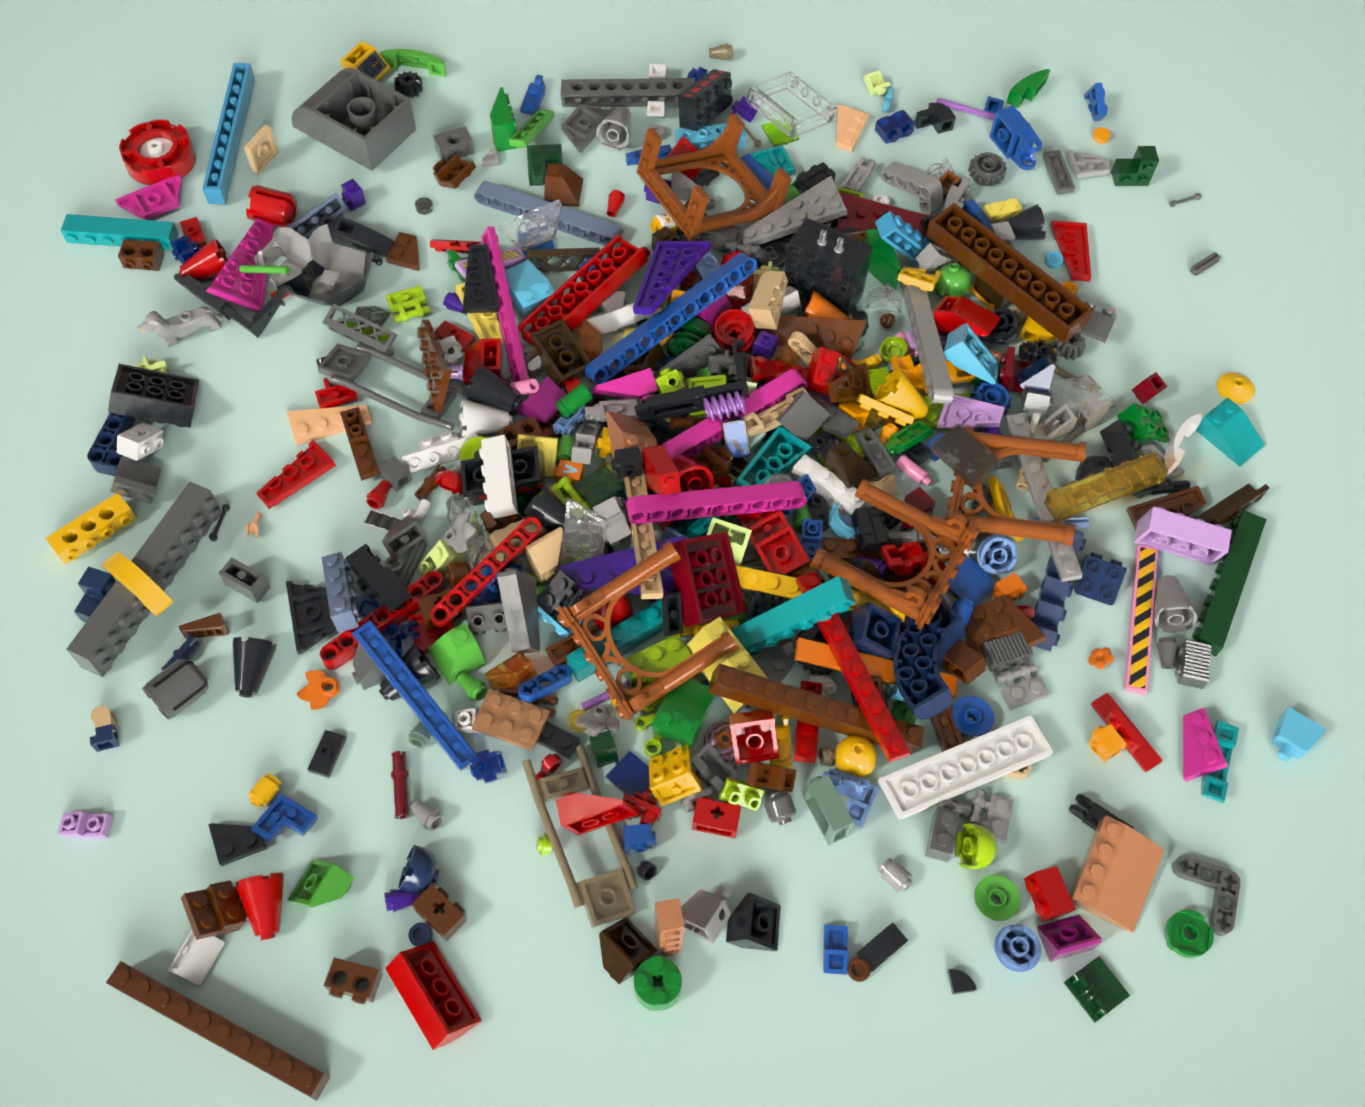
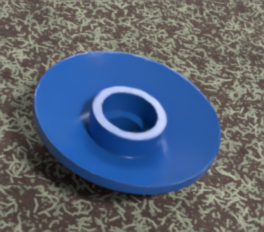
M965 696L954 704L952 719L956 727L963 733L970 736H982L993 727L994 713L989 704L981 698Z

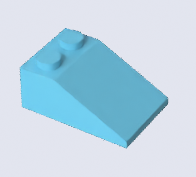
M529 260L505 270L506 280L509 283V294L523 319L528 317L555 292L548 279ZM555 300L551 302L550 306L555 304Z
M965 323L950 332L947 336L943 352L946 360L951 361L955 367L991 384H995L1000 363L970 326Z

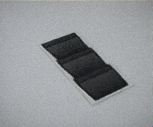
M370 509L363 524L389 531L391 526L402 519Z

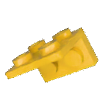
M687 744L676 747L672 751L657 755L649 760L650 790L661 806L702 791L701 784L691 769L690 747Z

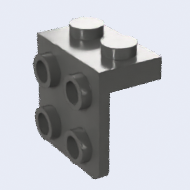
M125 456L121 457L110 492L151 504L157 491L161 468Z

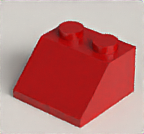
M756 710L729 714L736 765L780 759L772 712Z

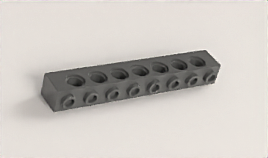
M695 78L561 80L562 107H578L579 105L647 106L648 101H663L664 106L678 105V94L695 83Z

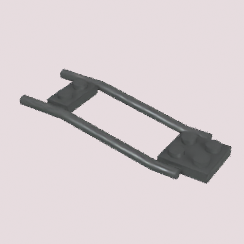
M337 343L317 367L319 373L331 376L329 380L331 383L349 388L416 420L453 431L454 423L441 420L440 418L456 398L457 393L466 395L467 387L449 382L442 413L434 412L433 405L429 403V399L422 407L421 413L353 382L369 363L371 356L427 381L428 378L424 376V371L383 352L357 344L355 348H351Z

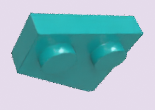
M783 145L752 153V157L774 175L776 170L783 168L788 175L795 174V167Z

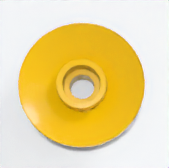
M1236 372L1225 373L1217 381L1219 394L1224 399L1228 397L1235 404L1246 403L1254 396V385L1243 374Z

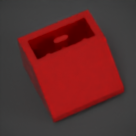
M501 338L480 339L465 350L464 383H473L470 379L481 366L488 367L502 379L503 350Z

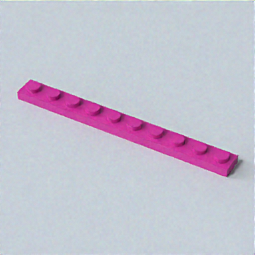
M488 226L481 239L483 244H488L500 307L498 317L512 381L528 380L530 378L527 375L526 361L523 357V346L519 339V329L515 321L516 314L513 312L512 297L509 294V283L505 276V266L502 262V252L499 249L498 235H496L495 227Z

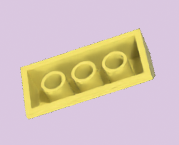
M721 617L703 627L686 645L690 654L693 655L728 631L739 647V650L733 654L729 653L704 669L702 673L710 682L712 672L719 664L767 678ZM721 697L734 714L748 706L747 704Z

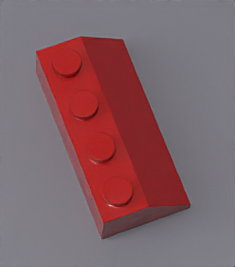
M434 941L399 952L385 968L432 1050L453 1042L482 1021Z

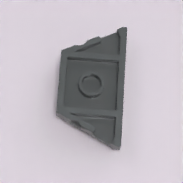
M579 105L562 123L561 130L578 152L582 153L596 137L599 123L616 108L611 107V110H603L601 106Z

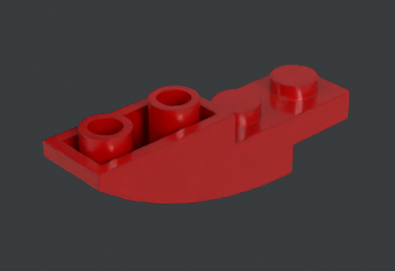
M801 681L800 689L821 695L822 683ZM796 720L793 761L815 764L818 726Z

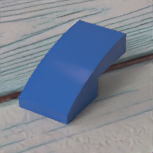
M824 925L823 973L847 975L848 926Z

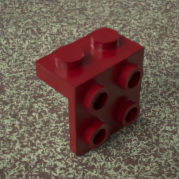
M1008 346L1006 353L1001 355L1000 364H1002V368H1000L998 379H1001L1000 384L1007 391L1022 393L1023 388L1020 387L1016 374L1033 363L1015 360V347Z

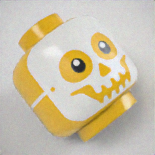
M663 213L653 217L650 229L655 233L666 226L674 234L678 225L668 213Z

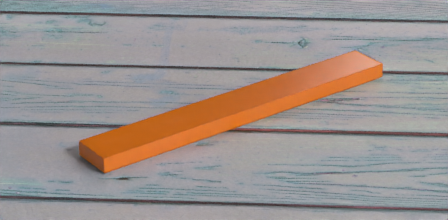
M803 638L796 640L794 660L841 671L828 644ZM858 652L871 678L882 677L885 682L896 684L893 660ZM940 672L942 679L950 688L951 698L956 697L957 678Z

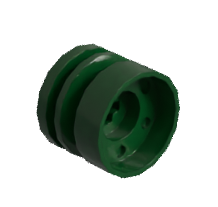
M693 317L673 332L667 345V352L670 357L676 358L707 335L711 334L713 337L714 332L705 321Z

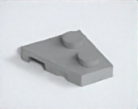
M1073 150L1067 151L1066 156L1076 179L1109 175L1110 167L1105 157L1093 156L1088 153H1083L1082 156L1073 154Z

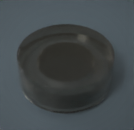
M427 197L417 199L415 202L417 213L421 215L431 213L433 210L431 199Z

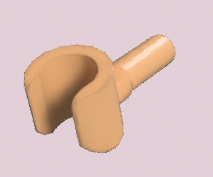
M257 512L253 522L246 525L247 537L249 534H255V538L259 537L258 522L261 513Z

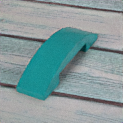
M1218 720L1214 727V732L1228 767L1202 776L1201 795L1224 803L1228 788V782H1226L1232 749L1236 746L1239 727Z

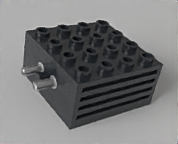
M806 217L789 241L785 269L788 280L787 287L791 286L798 290L799 298L807 299L808 303L811 301V295L816 291L847 316H850V307L856 306L863 296L873 247Z

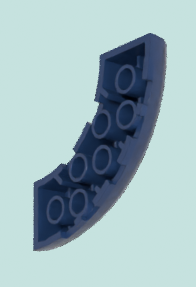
M943 600L929 625L924 623L921 630L917 629L916 620L909 619L906 629L901 632L897 640V648L893 658L894 675L899 692L916 718L921 720L929 719L952 706L950 688L940 675V667L948 650L965 636L963 618Z

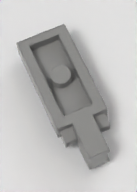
M638 399L599 401V404H595L594 407H585L586 420L607 421V411L638 418L634 409L635 405L638 404Z

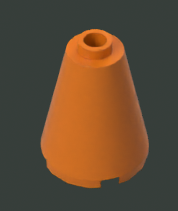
M816 291L811 295V301L806 305L802 316L850 319L849 316Z

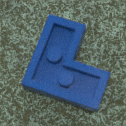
M280 794L251 829L252 832L271 843L284 826L289 827L304 837L318 820V817L305 807Z

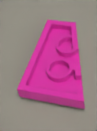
M1201 708L1183 715V779L1187 782L1228 767L1206 710Z

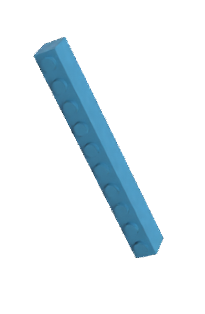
M233 63L202 188L208 204H226L255 82L250 63Z

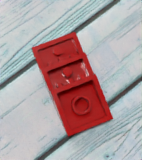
M781 510L736 514L742 527L752 530L750 541L768 572L786 575L810 562Z

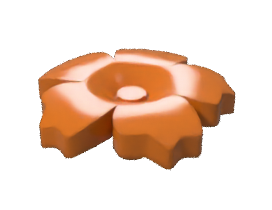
M1107 647L1092 650V655L1088 659L1090 666L1095 665L1099 670L1105 669V663L1109 665L1111 662H1114V656L1111 655L1110 648Z

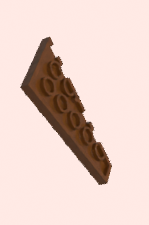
M780 315L777 330L755 328L754 326V335L758 337L761 330L778 337L777 345L795 352L789 346L788 340L793 332H801L817 349L824 347L833 350L852 361L867 320Z
M422 319L421 326L417 328V338H420L419 350L423 352L424 376L428 378L427 391H430L429 403L433 405L435 413H442L452 370L451 367H447L448 361L445 360V354L439 341H436L437 336L433 334L430 320Z

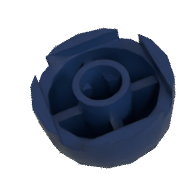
M413 845L407 856V864L403 867L398 888L403 891L418 893L426 890L431 882L436 883L440 870L436 869L437 861L431 851Z

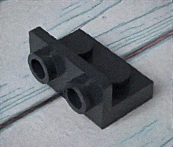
M753 591L752 595L746 594L745 598L749 600L745 619L751 620L785 603L783 602L784 598L772 595L771 599L764 598V593Z

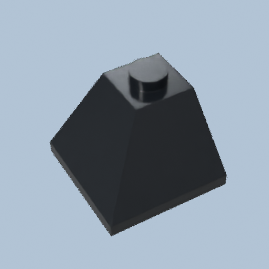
M747 893L728 919L726 942L740 948L778 951L781 905L753 893Z

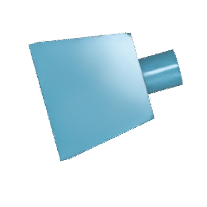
M1288 707L1279 716L1271 742L1280 748L1277 757L1282 761L1288 762L1292 756L1300 759L1306 754L1327 729L1293 708Z

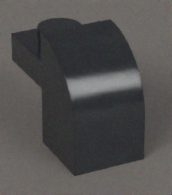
M929 103L928 109L917 112L914 125L917 129L932 125L936 132L940 134L953 130L956 117L946 105Z

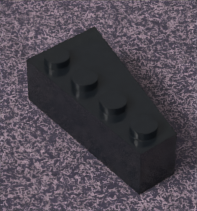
M1118 419L1101 430L1100 434L1109 453L1113 454L1110 457L1111 462L1119 469L1116 471V475L1124 482L1121 485L1122 490L1141 499L1160 487L1157 481L1159 477L1153 469L1151 470L1149 466L1151 463L1150 459L1145 453L1143 454L1141 450L1142 444L1134 437L1132 425L1129 422L1126 423Z

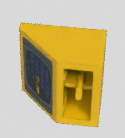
M362 41L340 60L342 69H356L377 81L391 70L388 63L375 47Z

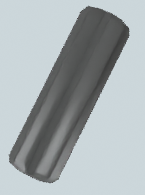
M1217 252L1210 254L1193 265L1190 272L1194 276L1202 273L1219 262L1221 256Z

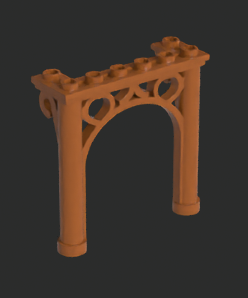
M966 425L965 433L961 432L960 436L961 446L957 452L959 464H955L954 467L956 481L952 480L950 492H953V496L948 498L947 509H950V512L945 514V520H948L952 514H961L968 520L969 524L972 518L975 520L977 518L981 519L978 528L981 529L979 534L1006 535L1064 543L1066 546H1072L1075 526L1003 516L994 511L986 502L982 492V482L986 472L995 462L1011 455H1027L1084 462L1087 442L1070 443L974 432V428ZM974 458L984 462H976ZM969 464L972 468L976 469L972 474H967ZM968 485L973 492L963 495L964 486ZM968 500H976L979 506L974 510H968L965 508V503ZM984 511L989 517L979 515Z
M863 479L855 493V497L913 526L922 535L928 549V560L925 568L910 580L897 583L885 582L819 548L814 556L810 567L816 570L820 569L834 577L840 576L848 580L850 586L916 620L917 629L921 630L924 623L929 625L943 599L939 597L941 593L946 594L951 585L948 582L949 578L954 580L959 570L956 568L957 564L962 565L967 554L964 551H970L981 530L978 528L981 519L977 518L975 520L972 518L969 524L963 515L956 513L950 515L948 520L933 517L871 485L870 481ZM936 546H946L949 549V553L946 555L939 554ZM937 562H948L944 571L939 568ZM927 580H938L933 590Z
M670 541L663 544V548L570 608L567 606L556 608L559 612L556 615L563 626L572 629L574 632L571 634L573 640L577 645H582L585 650L583 652L585 659L589 664L593 662L596 667L595 675L600 682L604 680L608 686L605 689L612 700H617L615 702L618 706L615 707V710L621 719L626 718L627 721L635 718L634 715L724 656L739 650V647L727 631L721 637L676 666L662 672L641 670L630 664L618 651L611 632V617L614 607L626 593L681 559ZM609 603L605 618L598 614H593ZM584 619L582 627L579 622ZM599 619L604 622V632L601 636L595 637L588 629L590 620ZM606 637L607 642H604L605 651L600 656L591 640L602 641ZM611 650H612L613 654L615 655V657L610 656ZM614 662L618 666L623 664L626 668H621L618 671L615 680L606 663ZM631 671L637 674L638 684L634 689L629 690L622 683L621 677L624 672ZM642 676L658 678L648 686L641 689L643 685ZM624 693L632 694V696L627 698Z

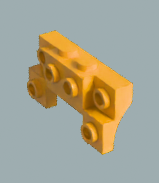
M910 354L897 358L894 356L890 359L893 371L898 369L904 372L918 392L924 391L928 393L921 364L915 367ZM945 358L952 385L970 382L975 378L974 375L955 367L951 361L949 362Z

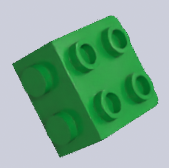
M1133 403L1117 415L1118 419L1126 423L1129 422L1134 429L1133 435L1141 443L1148 438L1163 443L1170 441L1169 431L1165 427L1162 420L1163 416L1158 410Z

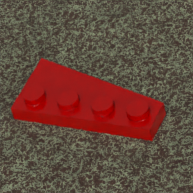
M1052 220L1050 227L1059 250L1064 257V263L1071 280L1090 282L1091 267L1087 223Z
M314 440L308 444L309 448L304 452L300 451L296 455L297 459L291 465L287 464L282 469L283 471L278 477L274 476L256 493L268 509H271L336 466L329 455Z

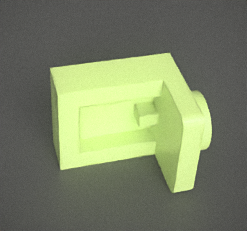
M880 70L863 77L871 96L875 94L880 96L886 93V89L890 86V82H884Z

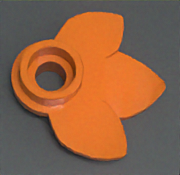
M308 671L305 675L309 684L297 692V696L303 701L310 702L311 710H318L325 707L330 698L335 697L339 693L340 684L335 678L327 677L323 671ZM330 686L333 687L332 690L326 691V689H327L328 687H330Z

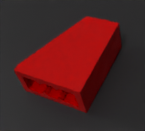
M656 445L643 448L647 487L660 495L681 492L679 471L664 446Z

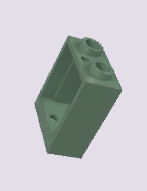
M829 775L825 777L817 776L811 779L804 800L829 846L848 837L854 821Z

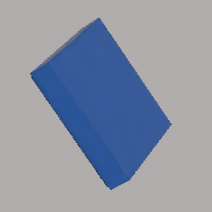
M968 556L962 565L956 567L959 570L954 580L949 578L948 582L951 585L948 591L956 599L964 597L974 603L972 606L974 608L993 590L996 582Z

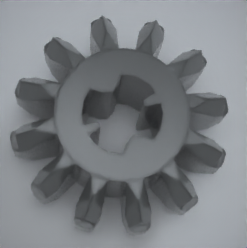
M1076 333L1064 344L1057 338L1053 344L1060 349L1059 357L1063 356L1066 360L1071 358L1074 361L1077 357L1080 358L1087 343H1085V337H1081L1080 333Z

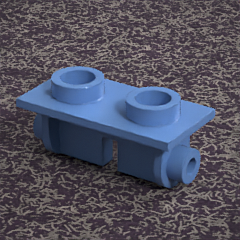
M585 405L567 419L560 417L553 425L554 433H560L562 436H571L579 423H583L586 418Z
M829 768L828 772H823L822 777L829 775L838 794L864 801L870 780L833 768Z

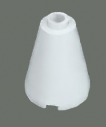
M461 400L460 407L463 408V411L459 413L460 438L472 434L481 436L497 433L503 427L512 425V415H509V412L469 400Z

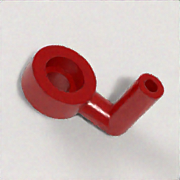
M557 754L545 756L541 761V770L536 775L537 780L553 774L561 766L563 760Z

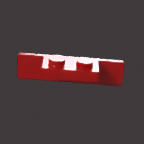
M1105 693L1091 703L1092 708L1105 724H1111L1126 742V750L1144 772H1148L1162 762L1161 757L1108 693Z

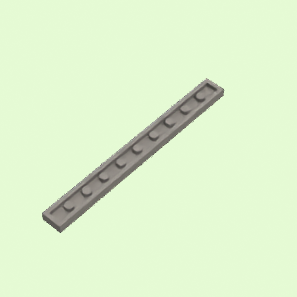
M1025 412L1006 416L1005 421L1011 436L1034 438ZM1017 455L1040 522L1065 525L1041 457ZM1047 541L1060 581L1082 579L1083 574L1073 546Z

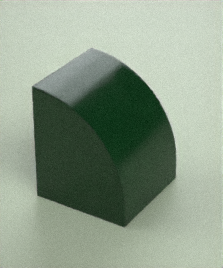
M610 730L602 732L595 737H589L590 747L598 768L619 761Z

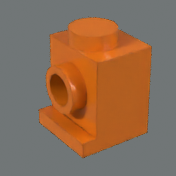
M1014 572L995 583L991 594L994 599L1005 594L1014 602L1017 598L1022 599L1028 587Z

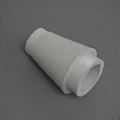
M416 800L411 805L410 810L425 829L433 831L442 824L443 816L441 811L421 800Z

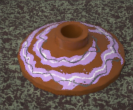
M720 722L714 724L704 735L703 745L705 746L709 742L720 749L722 752L720 757L725 762L735 761L730 723ZM723 737H728L729 741L723 742L721 739Z

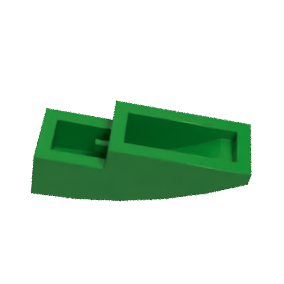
M1050 69L1035 72L1020 80L1011 88L1006 103L1018 108L1025 99L1032 101L1047 83Z

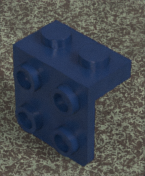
M1093 552L1090 555L1085 554L1082 561L1084 562L1081 570L1083 574L1082 579L1077 580L1074 592L1110 606L1113 605L1127 568L1122 567L1123 563L1111 559L1108 562L1102 560V555Z

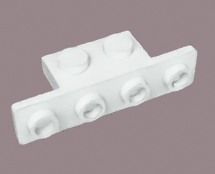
M446 431L436 437L423 438L417 442L418 451L402 455L403 463L412 473L459 459L464 443L473 437H478V434L458 438L455 431Z

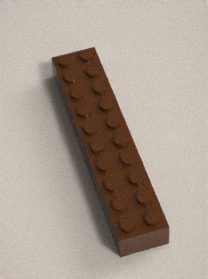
M951 204L929 221L926 234L929 239L1063 344L1089 323L1094 309L957 204Z

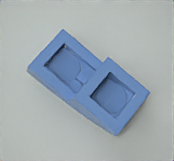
M870 783L864 801L850 797L846 808L855 825L863 826L879 787Z

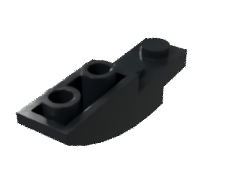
M324 214L319 225L320 227L328 224L331 237L352 243L356 248L368 251L373 243L372 253L384 257L387 256L394 243L387 236L340 216L335 218Z

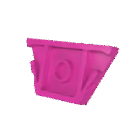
M178 174L117 198L115 201L120 208L143 220H150L180 207L181 176Z

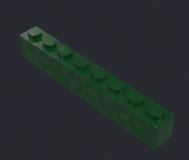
M1245 510L1239 516H1235L1231 523L1233 530L1229 551L1221 557L1223 558L1222 562H1219L1215 568L1214 573L1217 576L1212 579L1209 585L1211 593L1207 594L1203 605L1206 606L1205 610L1200 612L1197 619L1200 622L1199 627L1196 626L1191 637L1194 638V641L1212 645L1211 655L1215 657L1224 647L1267 520Z

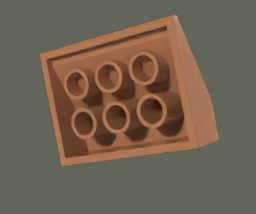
M1105 815L1097 825L1071 890L1070 897L1073 904L1133 933L1164 849L1128 825Z

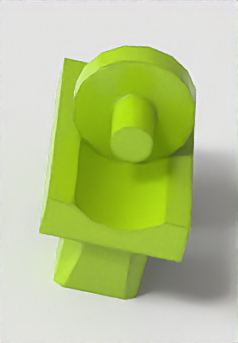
M727 777L719 799L756 811L760 806L764 789L749 786L741 779L734 780Z

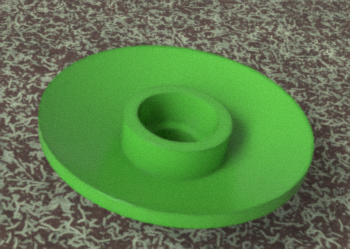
M999 875L987 876L975 888V904L978 910L988 919L1005 921L1017 913L1020 907V894L1017 887L1009 879ZM992 897L998 898L999 903H993Z

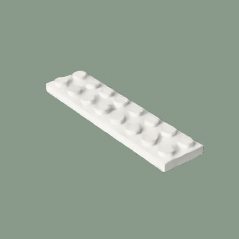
M1030 715L881 777L878 782L899 820H902L1047 758L1054 752Z

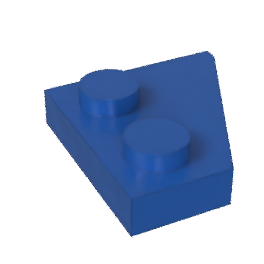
M1102 82L1095 83L1084 94V99H1089L1091 103L1088 104V109L1094 122L1101 121L1107 115V105L1104 100L1105 89L1102 86Z

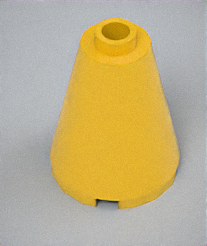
M898 369L885 378L887 382L884 386L880 384L875 393V399L878 402L913 416L915 420L923 419L928 414V404L905 373Z

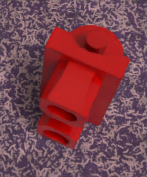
M649 788L645 794L637 791L635 797L625 793L622 799L643 814L640 824H651L652 827L656 820H660L662 808L655 806L658 799L651 797L652 791Z

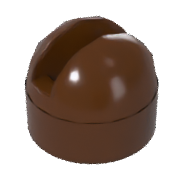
M885 313L880 317L879 321L883 328L888 329L895 324L896 320L893 314Z

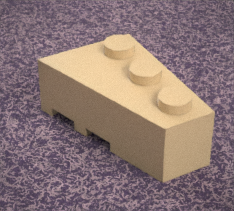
M763 270L761 277H759L757 287L748 307L755 328L777 330L788 283L785 271Z

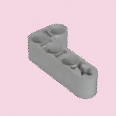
M895 161L880 171V177L886 184L919 197V206L924 214L930 215L943 205L942 184L937 178Z

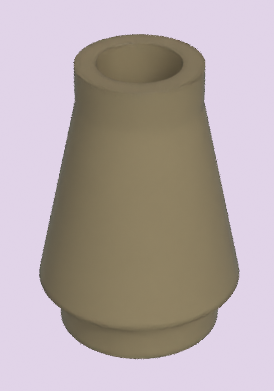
M727 43L709 48V57L723 60L733 58L732 45Z

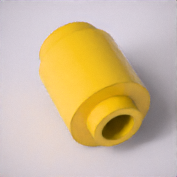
M269 773L261 776L248 793L250 797L249 802L258 808L261 806L267 807L280 790L281 782Z

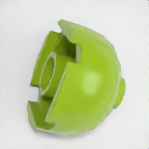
M972 823L964 824L962 827L965 828L963 831H958L955 840L956 857L960 856L961 861L958 864L962 868L970 870L983 869L989 866L998 851L994 835L984 826Z

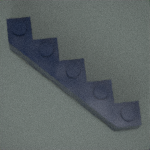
M1075 529L1072 546L1077 557L1079 550L1084 549L1086 539L1084 538V532ZM1052 554L1048 559L1045 570L1046 574L1038 594L1039 599L1034 608L1035 617L1031 619L1047 638V641L1035 646L1050 652L1052 647L1057 646L1059 642L1058 624L1065 619L1067 610L1064 609V602L1066 597L1070 598L1074 587L1071 585V581H1060Z

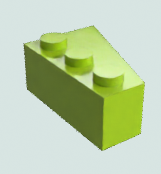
M676 634L625 659L641 670L662 672L676 666L690 657L691 654L680 636ZM631 671L624 672L625 679L629 682L630 686L635 688L638 684L637 674ZM642 676V686L652 683L658 678Z

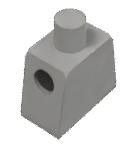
M719 886L713 894L703 889L698 890L681 906L684 930L714 943L731 916V911L725 902L730 896L729 891L722 886Z

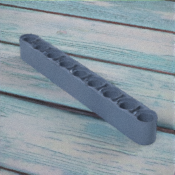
M483 181L474 194L475 200L482 205L606 246L618 234L622 237L624 233L623 229L617 224L489 181Z

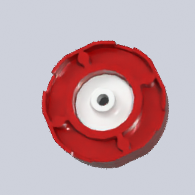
M158 119L138 124L129 130L130 135L125 140L122 138L119 144L122 160L129 175L135 181L144 185H152L180 174L182 179L192 170L196 162V155L187 130L180 124L178 126L170 124L169 120Z

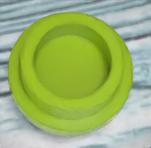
M542 833V836L537 838L536 850L539 851L540 856L550 854L552 850L547 833Z

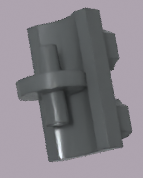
M725 349V355H709L708 371H710V376L721 375V372L728 373L730 380H738L734 355H729V349Z

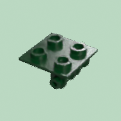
M1099 956L1063 982L1094 1023L1130 996Z

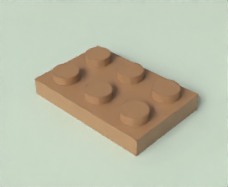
M489 689L472 724V730L533 752L550 711Z

